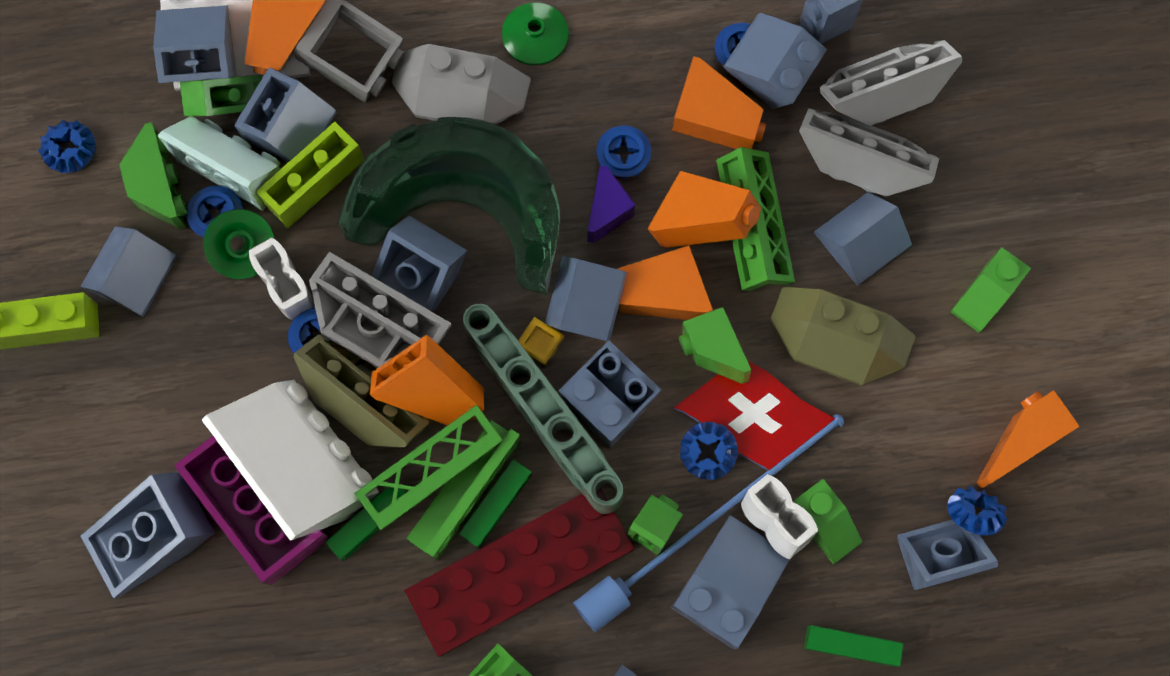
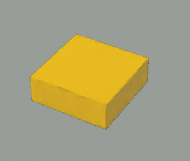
M534 317L518 341L533 360L545 367L563 341L564 335Z

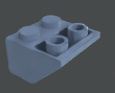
M228 5L156 10L153 49L158 83L222 79L236 75Z
M268 68L234 126L242 139L249 144L289 162L329 127L337 112L299 81L272 68Z
M608 341L558 391V394L571 412L602 442L611 448L635 424L662 389L611 341Z

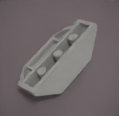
M945 40L935 41L933 45L915 44L897 47L837 70L828 79L826 84L820 87V93L836 111L871 126L931 103L962 63V56Z
M426 44L403 51L405 53L394 70L391 83L416 118L431 121L457 119L480 122L490 126L496 125L514 114L517 115L524 112L531 83L530 77L497 57L433 44Z
M808 108L799 130L821 172L830 175L836 180H844L862 187L867 192L877 193L885 197L932 183L940 159L933 154H927L923 148L906 138L872 125L868 126L843 114L826 111L819 112Z
M331 252L326 255L309 279L321 334L377 368L425 335H428L439 345L451 327V323Z

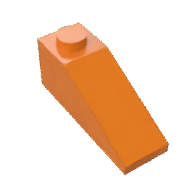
M1054 390L1045 396H1042L1037 391L1020 402L1024 409L1013 415L976 483L980 489L993 483L1080 427Z

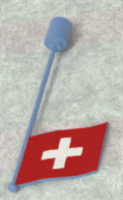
M748 361L751 368L749 382L741 384L717 374L673 408L674 410L682 412L700 423L715 422L725 426L736 439L738 454L768 471L625 582L620 577L613 580L608 575L574 601L573 605L584 621L596 633L631 606L627 599L632 595L629 587L739 503L745 497L748 489L767 474L775 475L836 426L842 427L844 425V418L839 414L830 416L803 401L770 373Z

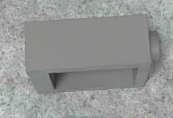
M327 0L296 46L295 59L366 103L371 94L375 97L378 96L386 83V79L383 76L389 67L395 69L405 52L401 50L403 43L401 36L345 0ZM338 19H341L387 49L364 85L315 55Z

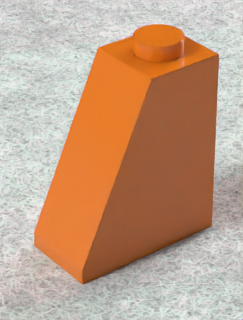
M253 0L244 65L254 66L253 72L265 75L268 68L276 71L284 69L295 53L296 46L327 0Z
M693 56L675 113L672 131L734 149L740 147L752 149L754 142L761 143L767 123L760 122L763 108L701 58Z
M680 171L650 223L648 230L659 245L665 248L744 239L751 228L758 222L762 208L750 190Z
M689 246L617 268L618 270L628 272L618 307L619 313L689 320L713 311Z
M425 335L372 372L370 395L374 399L447 426L475 405L481 411H484V387L428 335Z

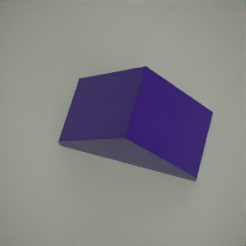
M601 165L587 231V242L595 243L634 217L635 204L608 167Z

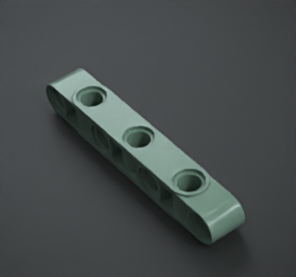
M485 304L470 306L463 315L466 336L487 369L590 505L602 514H611L617 511L623 499V484L610 467L601 450L495 312ZM478 320H484L489 323L482 330L472 328V325ZM519 374H525L530 377V381L524 385L514 384L512 379ZM559 430H568L573 435L567 442H559L553 436ZM602 487H610L617 495L610 501H603L597 497L596 492Z

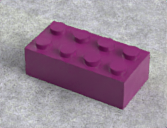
M211 436L174 465L262 583L272 586L330 538L324 529L290 541L214 436Z

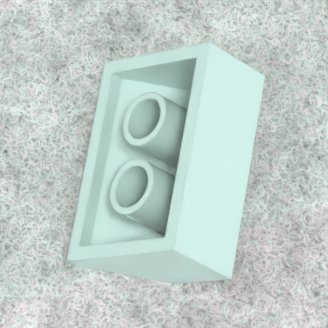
M190 116L160 132L158 135L159 139L178 163L216 185L232 190L242 200L264 211L266 206L256 191L280 170L279 165L281 163L275 157L266 152H262L259 155L252 151V146L239 136L234 135L231 139L224 135L222 128L209 119H205L202 122Z

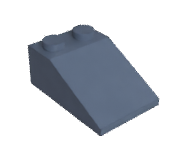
M179 472L150 475L80 537L112 597L118 598L192 553L210 538L215 531L190 486Z
M729 515L671 608L730 648L737 649L761 612L790 559L783 557L775 551L768 539Z

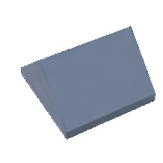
M867 192L814 231L816 237L857 286L912 246L899 208L870 192Z
M115 226L80 287L144 317L178 256L135 229Z
M562 256L545 323L559 330L610 341L628 272Z
M953 520L897 535L914 591L998 567V560L981 536L966 531Z

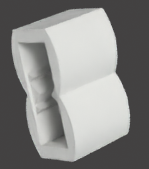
M270 238L249 250V257L253 268L267 285L269 295L287 318L293 320L300 313L314 308V301L310 290L296 272L292 260L278 241Z
M767 474L748 489L741 502L742 510L747 519L754 526L765 531L770 545L787 559H791L808 545L818 531L812 516L803 507L793 503L787 488L771 475Z

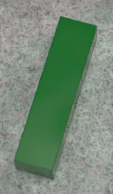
M513 459L461 530L460 536L480 549L532 477V472Z
M388 487L371 502L378 513L392 504L394 488ZM398 489L396 500L403 496L406 492L402 489ZM364 508L325 543L344 562L380 529Z
M810 625L806 629L804 650L900 667L903 643Z

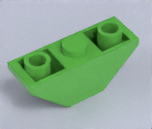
M149 122L143 126L119 164L127 197L137 208L178 229L186 228L183 215L188 213L182 194H177L175 184L180 183L179 175L174 163H169L167 156L169 150L159 139V130L153 122Z

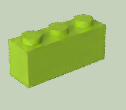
M334 122L263 184L256 193L264 205L289 228L365 159L359 145Z
M84 292L0 303V350L100 337L98 303Z

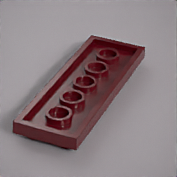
M600 488L596 492L597 497L603 501H608L603 490ZM581 494L404 591L437 656L441 657L634 551V547L615 512L611 514L597 512L584 495Z

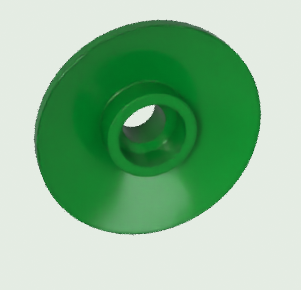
M533 2L523 4L510 12L503 23L502 41L504 47L515 60L523 64L537 66L550 63L562 54L568 42L569 31L565 18L557 9L544 3ZM540 26L541 29L537 32H532L529 30V27Z
M245 209L228 210L218 215L209 224L203 240L204 253L211 267L221 275L231 279L251 278L257 275V272L251 264L249 250L270 238L274 239V235L266 220L257 213ZM234 237H240L242 240V245L238 249L231 247V240Z

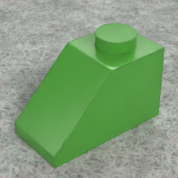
M262 75L181 81L180 89L184 116H212L242 112L262 80Z
M1001 247L987 262L950 312L980 333L1013 294L1031 268Z
M723 307L683 322L682 335L679 336L680 345L686 356H692L695 365L741 384L749 382L751 368Z
M824 479L793 501V503L803 507L814 519L818 531L813 539L832 564L838 562L863 542L847 508Z
M651 495L629 528L627 536L656 555H659L683 516L682 513L677 511L680 506L664 495H660L659 498Z

